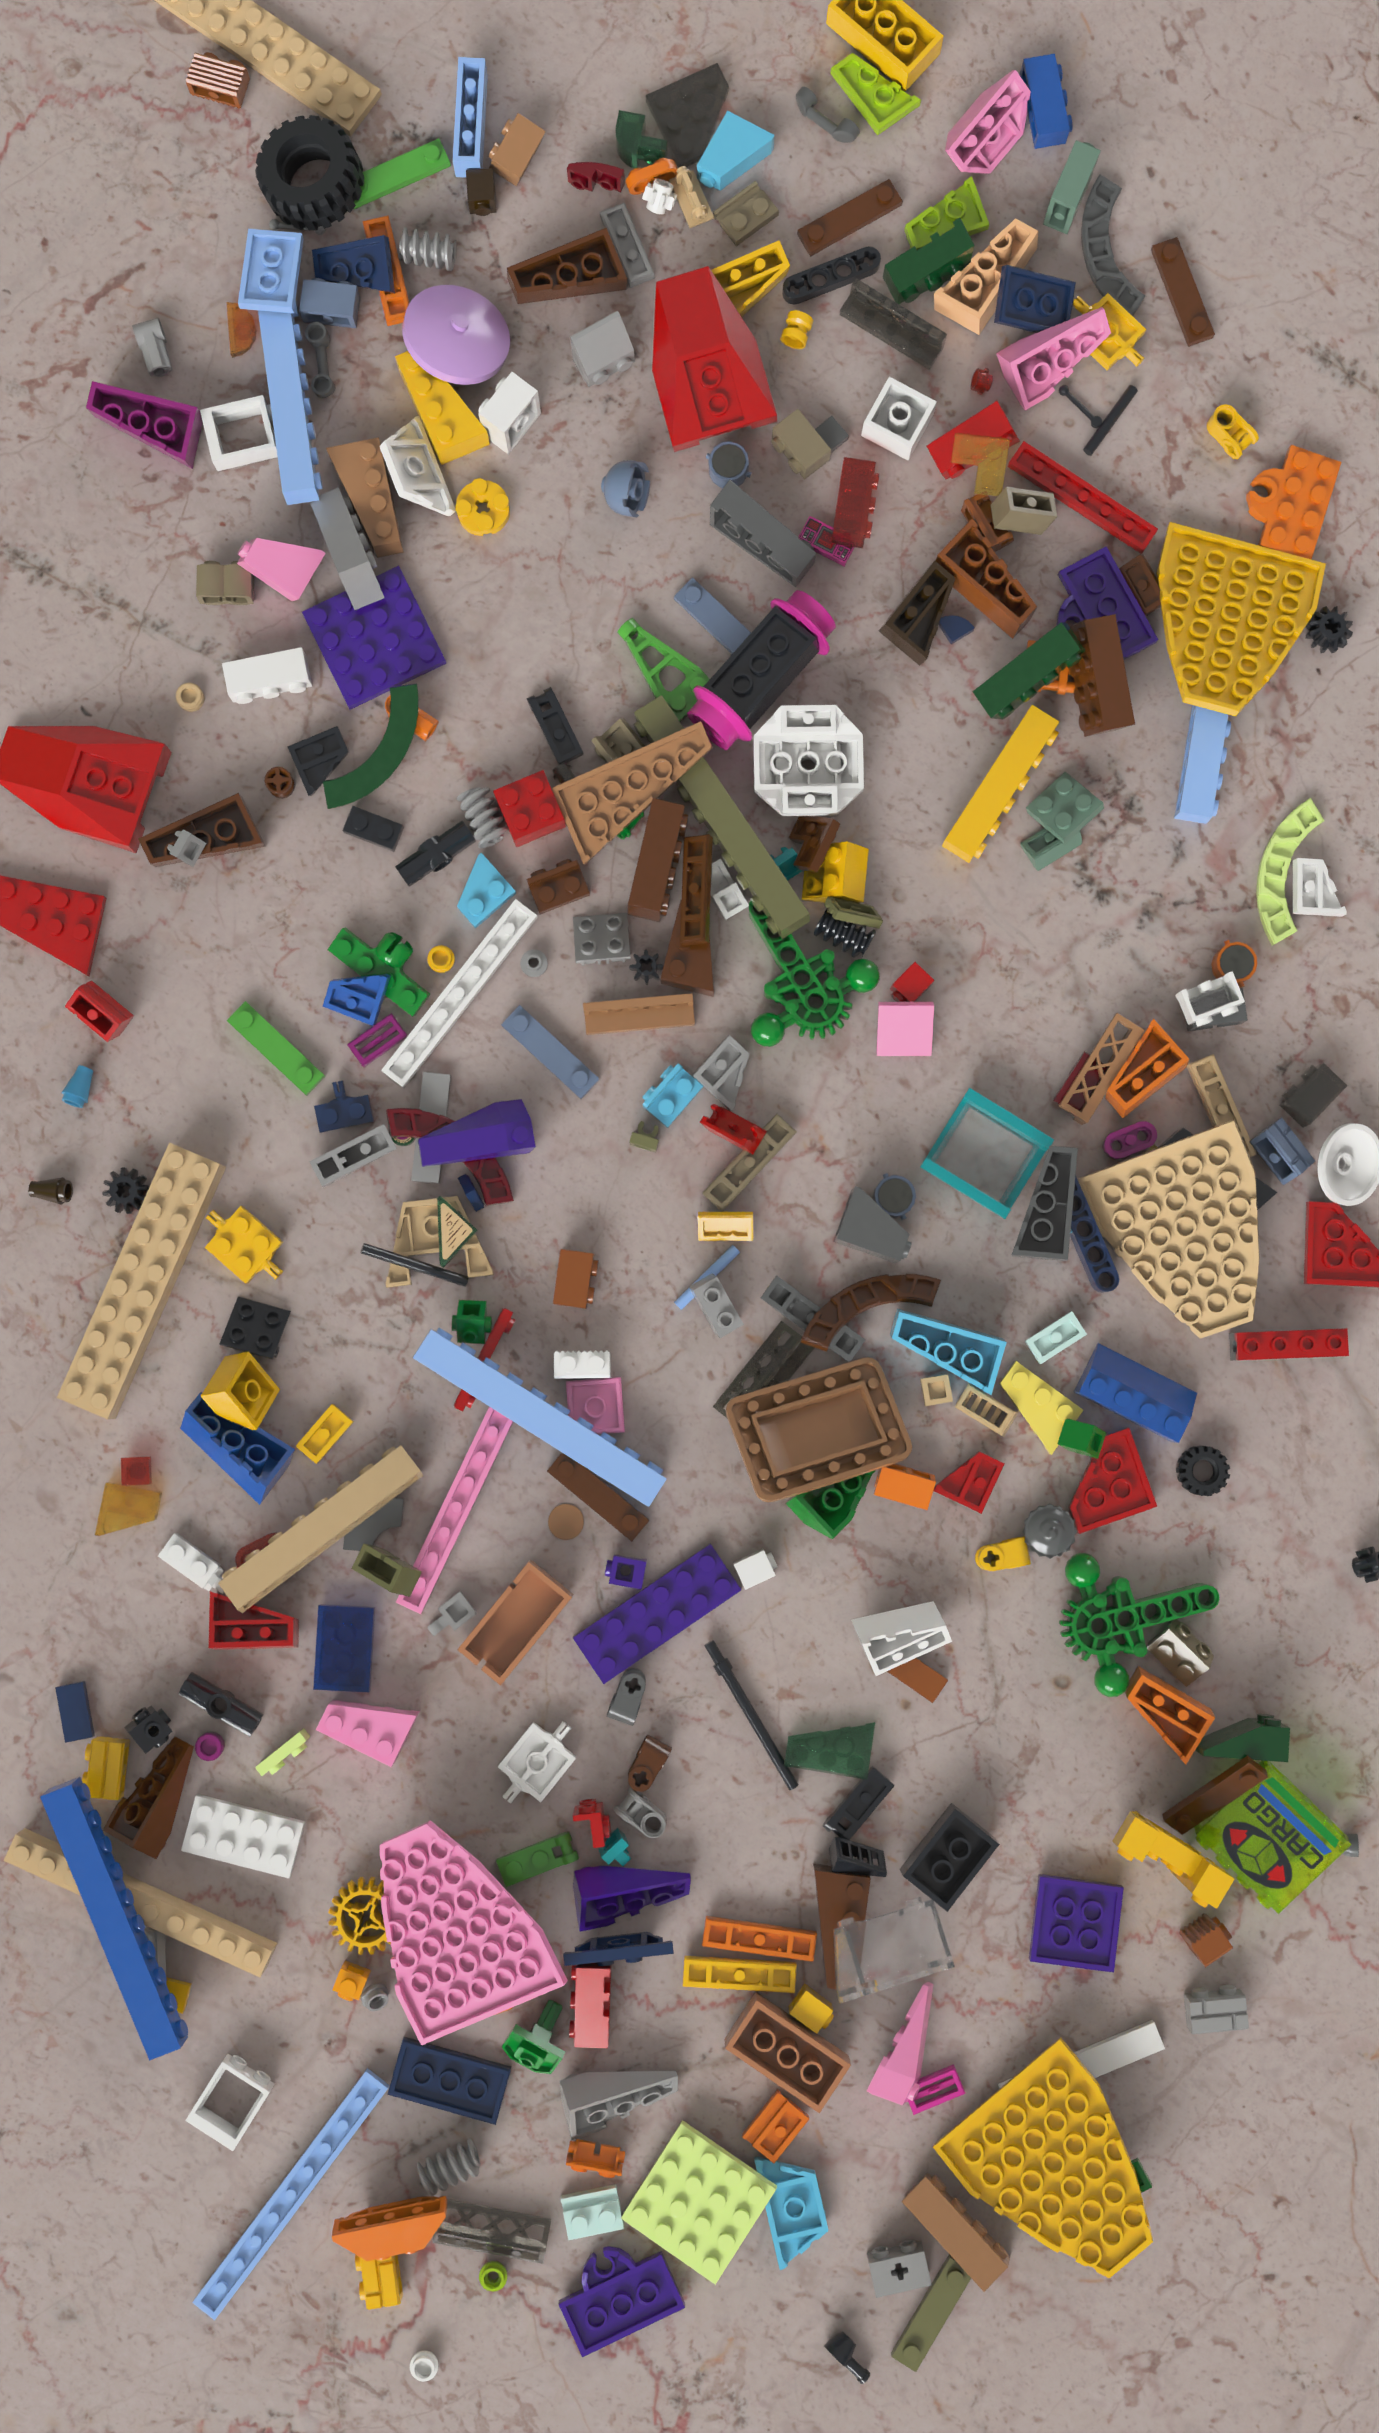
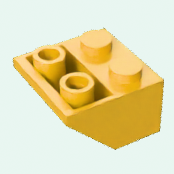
M848 841L831 843L818 872L804 871L801 900L825 903L827 897L831 896L863 903L869 849Z

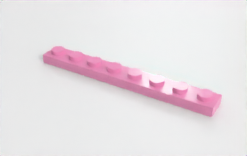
M491 1407L488 1408L413 1565L422 1571L410 1597L399 1595L396 1603L419 1614H422L513 1424L512 1420Z

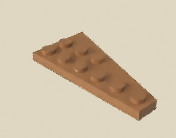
M700 721L551 788L584 865L651 805L653 798L658 799L713 748L703 722Z

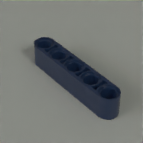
M1075 1175L1074 1198L1078 1201V1209L1072 1211V1233H1070V1237L1093 1289L1101 1293L1113 1291L1119 1285V1274ZM1079 1222H1084L1089 1227V1233L1086 1237L1079 1235L1076 1228ZM1091 1247H1095L1100 1252V1258L1097 1262H1092L1088 1258V1250ZM1102 1272L1109 1274L1111 1277V1284L1107 1288L1101 1286L1098 1280Z

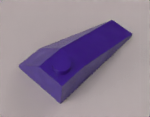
M588 1866L575 1870L573 1891L579 1931L606 1927L616 1923L615 1918L630 1912L631 1917L640 1914L639 1910L644 1906L650 1904L661 1906L689 1895L690 1873L613 1866Z

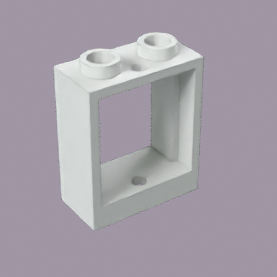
M263 395L200 410L211 459L217 471L278 457L272 426L271 404L267 405ZM262 414L269 444L224 454L217 425Z
M227 2054L185 2121L231 2151H234L275 2083L271 2082V2078L263 2071H254L248 2067L247 2062L243 2058ZM225 2070L230 2071L261 2091L239 2129L203 2106Z

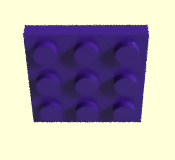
M1039 1874L1029 1952L1030 1962L1114 1973L1124 1887L1117 1884Z

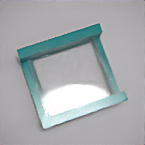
M969 1088L920 1168L1003 1219H1006L1011 1211V1207L1043 1155L1049 1149V1146L1052 1145L1054 1139Z

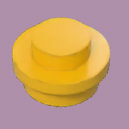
M438 945L429 951L427 961L432 970L444 973L453 967L455 956L447 946Z

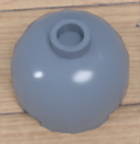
M623 460L612 466L607 475L602 479L601 490L604 493L608 506L615 513L637 518L639 516L637 511L644 510L650 489V481L645 480L644 472L649 473L645 463Z

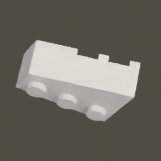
M934 1601L851 1620L875 1676L952 1642L946 1624Z

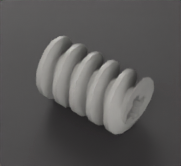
M404 227L399 242L400 261L403 257L405 264H410L414 259V263L417 266H421L424 261L425 266L431 268L435 262L437 269H442L444 264L448 271L454 269L457 241L455 240L454 243H451L449 234H446L442 242L438 232L435 233L433 240H430L428 231H425L423 237L419 238L418 229H414L411 237L408 234L407 227Z
M489 787L472 788L457 796V800L462 802L460 805L461 809L467 811L465 818L467 821H471L470 829L476 831L474 838L481 840L478 844L479 848H488L497 844L503 839V834L508 831L507 826H498L504 818L502 816L494 817L499 811V807L490 808L489 806L495 801L494 797L485 798V795L490 792Z
M470 2138L467 2139V2149H464L461 2143L457 2144L456 2154L453 2153L451 2148H446L447 2158L445 2159L440 2152H437L436 2163H433L430 2157H426V2167L424 2168L417 2162L421 2183L431 2196L436 2195L438 2188L441 2191L447 2190L448 2183L451 2186H456L458 2178L465 2182L468 2180L469 2174L472 2177L478 2176L480 2159L476 2147Z

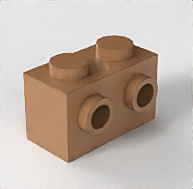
M517 113L514 121L508 119L501 132L505 136L501 144L495 142L488 157L492 161L489 169L493 168V172L517 187L542 142L546 131Z

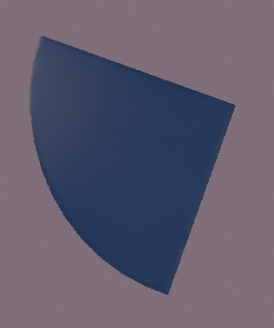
M954 615L941 617L938 624L950 644L955 643L975 629L968 620Z
M464 1174L458 1177L464 1193L474 1210L477 1212L483 1209L484 1203L469 1175Z

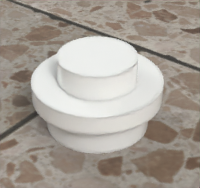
M419 2351L412 2357L410 2372L415 2379L424 2382L431 2380L436 2375L438 2360L432 2352Z

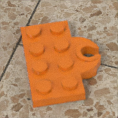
M1291 445L1287 450L1282 469L1272 468L1264 470L1250 483L1252 487L1262 486L1268 492L1267 497H1261L1255 491H1249L1246 494L1249 514L1254 519L1265 523L1258 543L1259 546L1312 560L1340 469V461Z

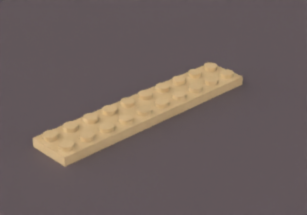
M154 0L323 118L332 120L334 124L342 127L349 136H352L382 96L381 89L252 0Z

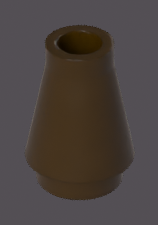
M61 1177L43 1181H31L28 1192L30 1197L62 1205L64 1202L71 1200L73 1186L71 1181Z

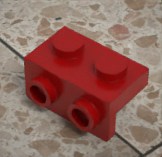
M596 1799L579 1801L580 1805L574 1807L573 1821L590 1820L593 1848L605 1847L606 1838H610L611 1823L610 1816L604 1815L603 1802L596 1803Z

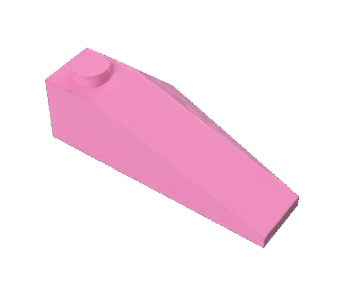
M1102 307L1020 339L996 353L1003 376L1024 410L1048 398L1055 391L1054 387L1064 377L1068 378L1074 372L1072 368L1083 357H1088L1111 334L1105 310Z
M928 1981L922 1985L906 2015L907 2025H903L893 2039L892 2046L895 2047L894 2051H890L886 2057H883L867 2092L900 2105H904L909 2099L913 2101L918 2094L921 2086L917 2082L921 2076L934 1985Z

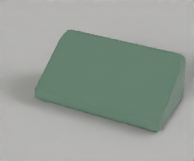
M1044 828L1021 842L1020 846L1035 869L1040 871L1082 844V837L1079 831L1066 844H1063Z

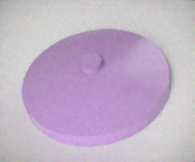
M455 285L433 286L417 294L406 309L402 325L406 348L416 363L434 377L454 384H477L493 377L504 365L510 348L508 326L499 310L479 293Z

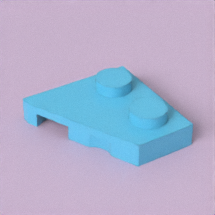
M480 853L457 908L476 929L516 894V891L489 860Z

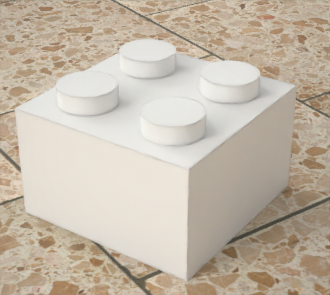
M513 372L507 378L504 377L499 381L495 389L496 392L490 399L487 398L483 401L478 413L480 423L488 432L489 440L508 455L541 414L538 391Z
M889 377L863 423L861 436L909 461L934 415L937 401Z

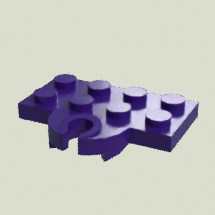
M1107 546L1058 572V577L1069 597L1064 600L1057 613V625L1069 620L1079 623L1083 620L1115 614L1124 660L1157 643L1158 638Z
M604 2247V2257L612 2262V2266L607 2270L598 2268L596 2264L597 2256L594 2252L588 2257L583 2267L581 2281L583 2289L560 2299L558 2304L582 2358L685 2308L684 2299L662 2251L636 2263L631 2255L621 2248Z

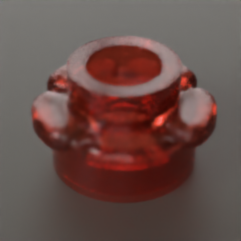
M977 368L973 374L971 390L976 391L979 395H982L985 391L988 392L991 388L993 376L989 374L988 368L984 370Z

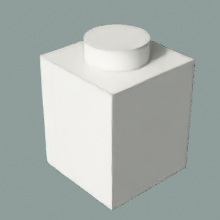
M763 1548L733 1562L745 1590L776 1576L773 1569L778 1567L772 1553L766 1554Z

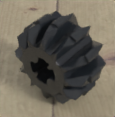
M1327 606L1323 607L1320 613L1315 611L1311 621L1305 627L1309 630L1305 639L1314 640L1311 648L1319 645L1320 653H1325L1327 649L1331 653H1335L1338 647L1344 648L1348 644L1346 639H1350L1353 634L1349 630L1353 625V621H1345L1347 612H1343L1341 615L1338 614V606L1333 607L1331 612Z
M125 1167L120 1169V1175L112 1171L110 1175L113 1181H104V1184L109 1186L110 1189L102 1192L103 1196L110 1197L106 1202L107 1206L115 1205V1212L117 1213L125 1210L126 1214H132L133 1206L140 1210L142 1204L139 1201H144L145 1195H143V1192H147L150 1187L142 1185L146 1182L147 1177L144 1175L138 1177V1170L132 1169L128 1172ZM125 1185L131 1187L128 1190L129 1196L122 1195L125 1192L123 1188Z

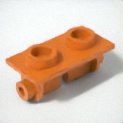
M576 2139V2141L570 2140L566 2165L571 2166L572 2170L577 2172L597 2171L599 2175L607 2178H614L615 2175L622 2176L623 2164L620 2163H624L626 2151H621V2147L601 2144L599 2154H595V2142Z

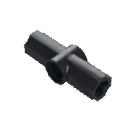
M461 821L442 835H436L427 839L419 846L417 852L395 867L410 887L430 872H437L445 868L452 862L455 855L475 843L476 840L466 824Z
M193 1672L190 1673L178 1693L206 1710L212 1718L223 1720L249 1737L252 1736L264 1715L235 1698L234 1694L230 1691L218 1688ZM220 1697L226 1701V1711H220L216 1708V1698Z

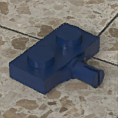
M344 1081L333 1082L336 1099L329 1103L314 1106L319 1132L323 1133L375 1122L369 1095L359 1097L346 1096Z

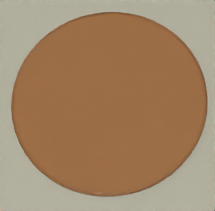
M562 1504L551 1511L548 1518V1526L555 1537L562 1540H570L578 1536L582 1531L584 1518L577 1507L571 1504Z

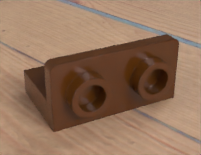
M563 860L556 864V868L546 871V869L537 870L530 874L531 878L526 879L540 915L590 896L578 860Z

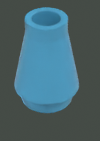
M78 1065L76 1072L61 1092L63 1094L62 1101L71 1106L83 1108L84 1103H88L94 1071L85 1066Z

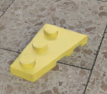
M1015 1361L999 1384L1044 1444L1046 1450L1052 1455L1058 1447L1057 1443L1065 1420L1072 1419L1076 1421L1083 1412V1409Z

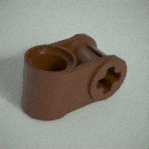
M647 1734L628 1772V1783L633 1790L643 1792L651 1787L658 1772L667 1761L672 1747ZM642 1771H645L647 1781L641 1780L639 1784L636 1783L634 1773L640 1774Z

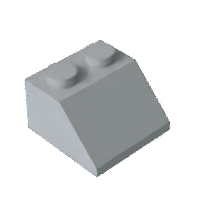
M618 311L570 337L573 362L588 387L604 383L610 375L617 371H626L635 362L634 348Z

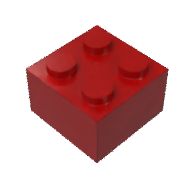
M544 770L493 790L516 848L566 827L564 817Z

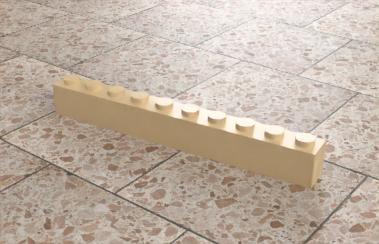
M26 1828L15 1834L4 1858L5 1862L80 1895L59 1843ZM123 1873L122 1879L126 1888H129L133 1894V1905L137 1915H141L146 1926L257 1977L262 1976L275 1951L277 1942Z

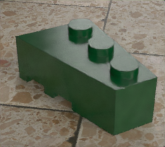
M961 218L953 221L955 227L943 235L939 236L938 232L931 235L932 241L917 250L914 246L885 264L883 279L896 305L902 302L910 303L923 292L928 290L932 292L939 289L944 282L951 280L955 273L961 272L971 262L975 245Z

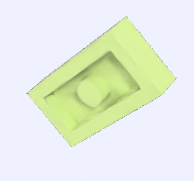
M303 1728L255 1767L261 1776L268 1771L273 1775L285 1765L284 1758L289 1754L295 1757L308 1747L304 1742L311 1736Z

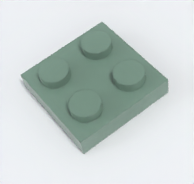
M1064 772L1026 807V810L1031 817L1063 844H1066L1104 809V804L1067 772Z

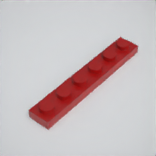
M1025 441L1022 442L1008 463L1007 467L1045 492L1053 493L1056 499L1140 554L1144 552L1158 531L1157 527Z

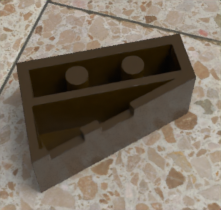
M936 561L926 569L879 629L883 636L919 666L928 658L933 638L938 630L939 621L956 579Z

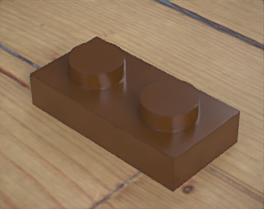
M1139 554L1120 567L1119 570L1145 616H1148L1161 607V590L1157 577L1144 554Z

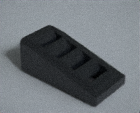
M833 1838L829 1847L832 1872L877 1877L887 1876L883 1850L844 1838ZM873 1859H877L878 1866L873 1864Z

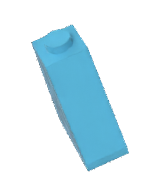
M727 110L697 164V179L708 188L714 187L721 191L772 153L775 135Z

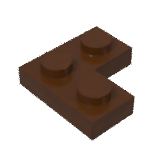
M799 816L789 836V839L793 842L803 844L793 865L800 870L817 873L824 862L831 843L836 837L840 823L833 818Z

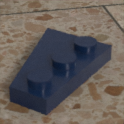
M382 235L312 250L315 278L335 283L347 281L357 285V287L395 293L389 237Z

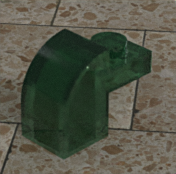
M619 110L615 133L616 148L621 160L629 167L635 169L638 168L639 160L654 164L660 158H667V140L644 136L646 130L645 115Z

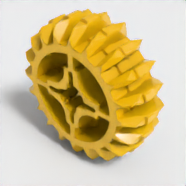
M359 1877L358 1887L353 1880H350L347 1883L348 1889L341 1887L338 1890L341 1897H333L332 1902L335 1906L330 1907L328 1913L336 1917L329 1920V1925L338 1926L332 1931V1936L342 1935L338 1942L339 1945H343L346 1941L350 1943L347 1949L348 1952H351L357 1946L358 1954L363 1955L365 1947H367L369 1954L373 1955L376 1946L380 1951H384L386 1943L391 1945V1942H387L383 1915L378 1911L377 1907L379 1900L384 1895V1880H381L377 1886L375 1885V1877H370L368 1884H366L364 1877ZM358 1895H371L367 1903H352L349 1901ZM372 1905L370 1918L362 1927L364 1912ZM345 1911L349 1912L348 1916L355 1920L356 1927L354 1931L347 1924ZM368 1928L384 1930L375 1936H362L364 1930Z

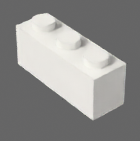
M302 647L222 663L227 693L231 700L238 704L250 703L253 701V698L258 697L266 699L275 698L280 695L279 693L288 691L291 693H301L306 688L312 687L307 656Z

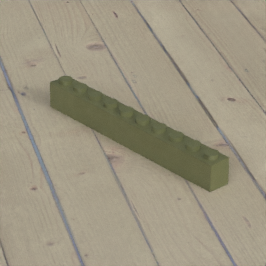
M662 695L634 712L636 718L634 727L641 738L646 736L650 743L684 729ZM702 757L676 781L679 785L677 791L685 803L690 801L694 807L691 811L699 824L704 822L708 828L706 834L713 837V845L716 846L718 844L722 849L723 853H721V856L729 868L732 866L738 873L736 875L738 883L744 890L749 889L753 895L750 899L757 911H764L768 917L765 921L773 934L778 932L783 939L809 923L810 913L705 758Z

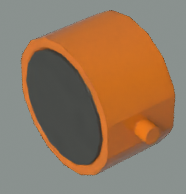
M1229 940L1224 941L1225 946L1218 950L1213 957L1211 963L1212 972L1215 978L1218 979L1233 971L1239 988L1244 987L1243 982L1251 978L1256 971L1257 956L1247 944L1241 942L1230 943Z

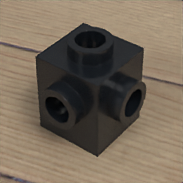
M152 1706L148 1708L143 1707L132 1716L133 1721L124 1727L145 1754L153 1747L159 1748L169 1739L168 1735L173 1732L168 1726L171 1719L162 1708L156 1711Z

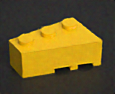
M780 240L711 271L740 316L743 317L787 276L790 264Z

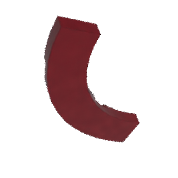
M394 1108L386 1110L391 1138H421L455 1122L443 1115H437L420 1109ZM496 1158L463 1162L475 1177L481 1189L485 1206L514 1201L506 1174Z

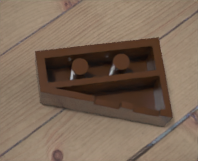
M680 900L660 978L661 984L714 997L710 935L709 943L685 946L680 943Z

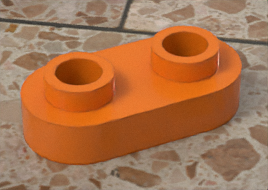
M660 158L650 166L631 170L625 183L630 194L638 195L644 193L648 183L653 184L655 179L669 182L670 179L675 178L678 168L674 160Z

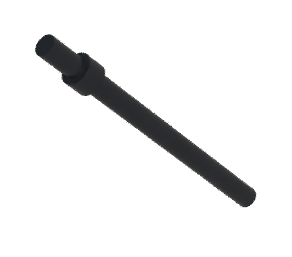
M714 1640L709 1641L704 1646L715 1663L713 1665L718 1676L722 1675L789 1790L796 1788L799 1784L731 1670L733 1667L728 1658L723 1657Z

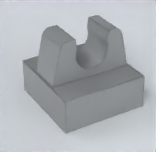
M185 830L176 831L175 835L178 839L174 846L168 845L169 854L194 867L206 843Z

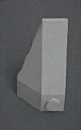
M676 2071L585 2072L582 2074H572L560 2080L561 2099L571 2140L606 2128V2122L618 2115L622 2119L630 2116V2111L640 2104L649 2106L678 2091V2075Z

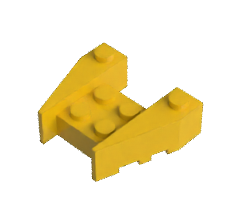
M1138 1811L1129 1812L1112 1840L1119 1847L1117 1853L1131 1862L1134 1857L1143 1862L1146 1855L1155 1861L1160 1857V1861L1167 1865L1166 1867L1171 1870V1873L1193 1894L1191 1899L1204 1908L1210 1904L1217 1909L1235 1880L1228 1872L1215 1865L1211 1859L1205 1858L1191 1844L1179 1839L1144 1817Z

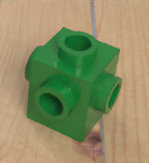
M459 1300L457 1315L452 1316V1331L457 1332V1343L485 1344L486 1333H491L492 1316H487V1301Z

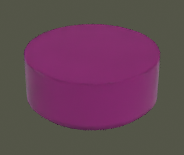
M216 1732L202 1734L195 1743L196 1754L204 1761L217 1759L225 1748L223 1738Z

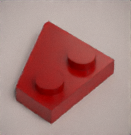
M978 1451L936 1484L933 1491L982 1514L1005 1463Z

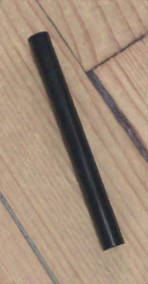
M366 1243L362 1245L361 1254L464 1287L468 1283V1276Z

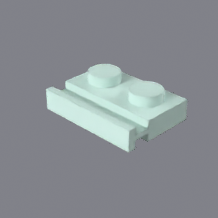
M616 2184L561 2195L568 2240L624 2229Z

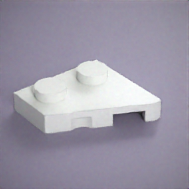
M1294 859L1293 914L1339 917L1347 915L1345 906L1341 907L1335 895L1337 889L1334 882L1328 876V869L1324 860Z

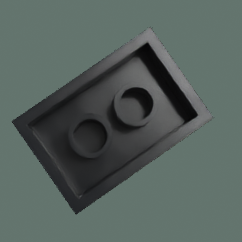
M951 1803L902 1865L900 1871L904 1878L948 1912L1000 1844L994 1836Z

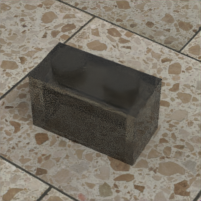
M1325 1063L1316 1067L1311 1065L1301 1075L1304 1080L1297 1087L1294 1084L1290 1086L1282 1095L1285 1099L1279 1106L1301 1127L1310 1125L1348 1086Z

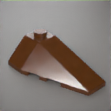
M174 1737L153 1761V1769L145 1779L140 1777L136 1781V1789L128 1799L123 1797L119 1801L103 1831L131 1848L157 1859L172 1831L194 1746Z

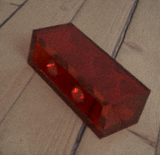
M844 457L831 544L863 548L865 538L870 539L873 522L868 521V515L874 514L876 497H871L872 489L877 490L880 474L875 473V461Z

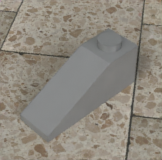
M383 1124L309 1162L324 1188L397 1148Z

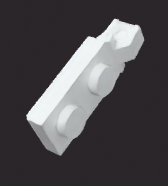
M174 1533L158 1557L201 1588L210 1591L213 1587L224 1594L225 1592L218 1584L223 1580L221 1574L224 1570L220 1567L221 1564L178 1533Z

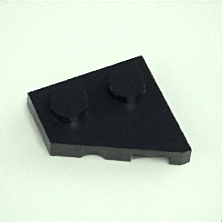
M338 726L287 746L308 796H312L319 789L323 781L330 776L349 753Z

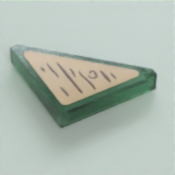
M439 1196L437 1198L440 1266L444 1268L478 1230L444 1198Z

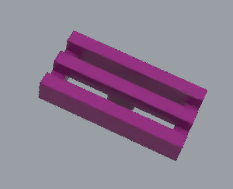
M391 1013L347 1045L360 1064L366 1067L407 1038L408 1035ZM392 1022L394 1026L360 1050H357L356 1047ZM397 1031L399 1032L397 1036H395L390 1041L382 1045L373 1053H371L365 1058L362 1057L365 1053H367L372 1048L380 1044L389 1036H391Z

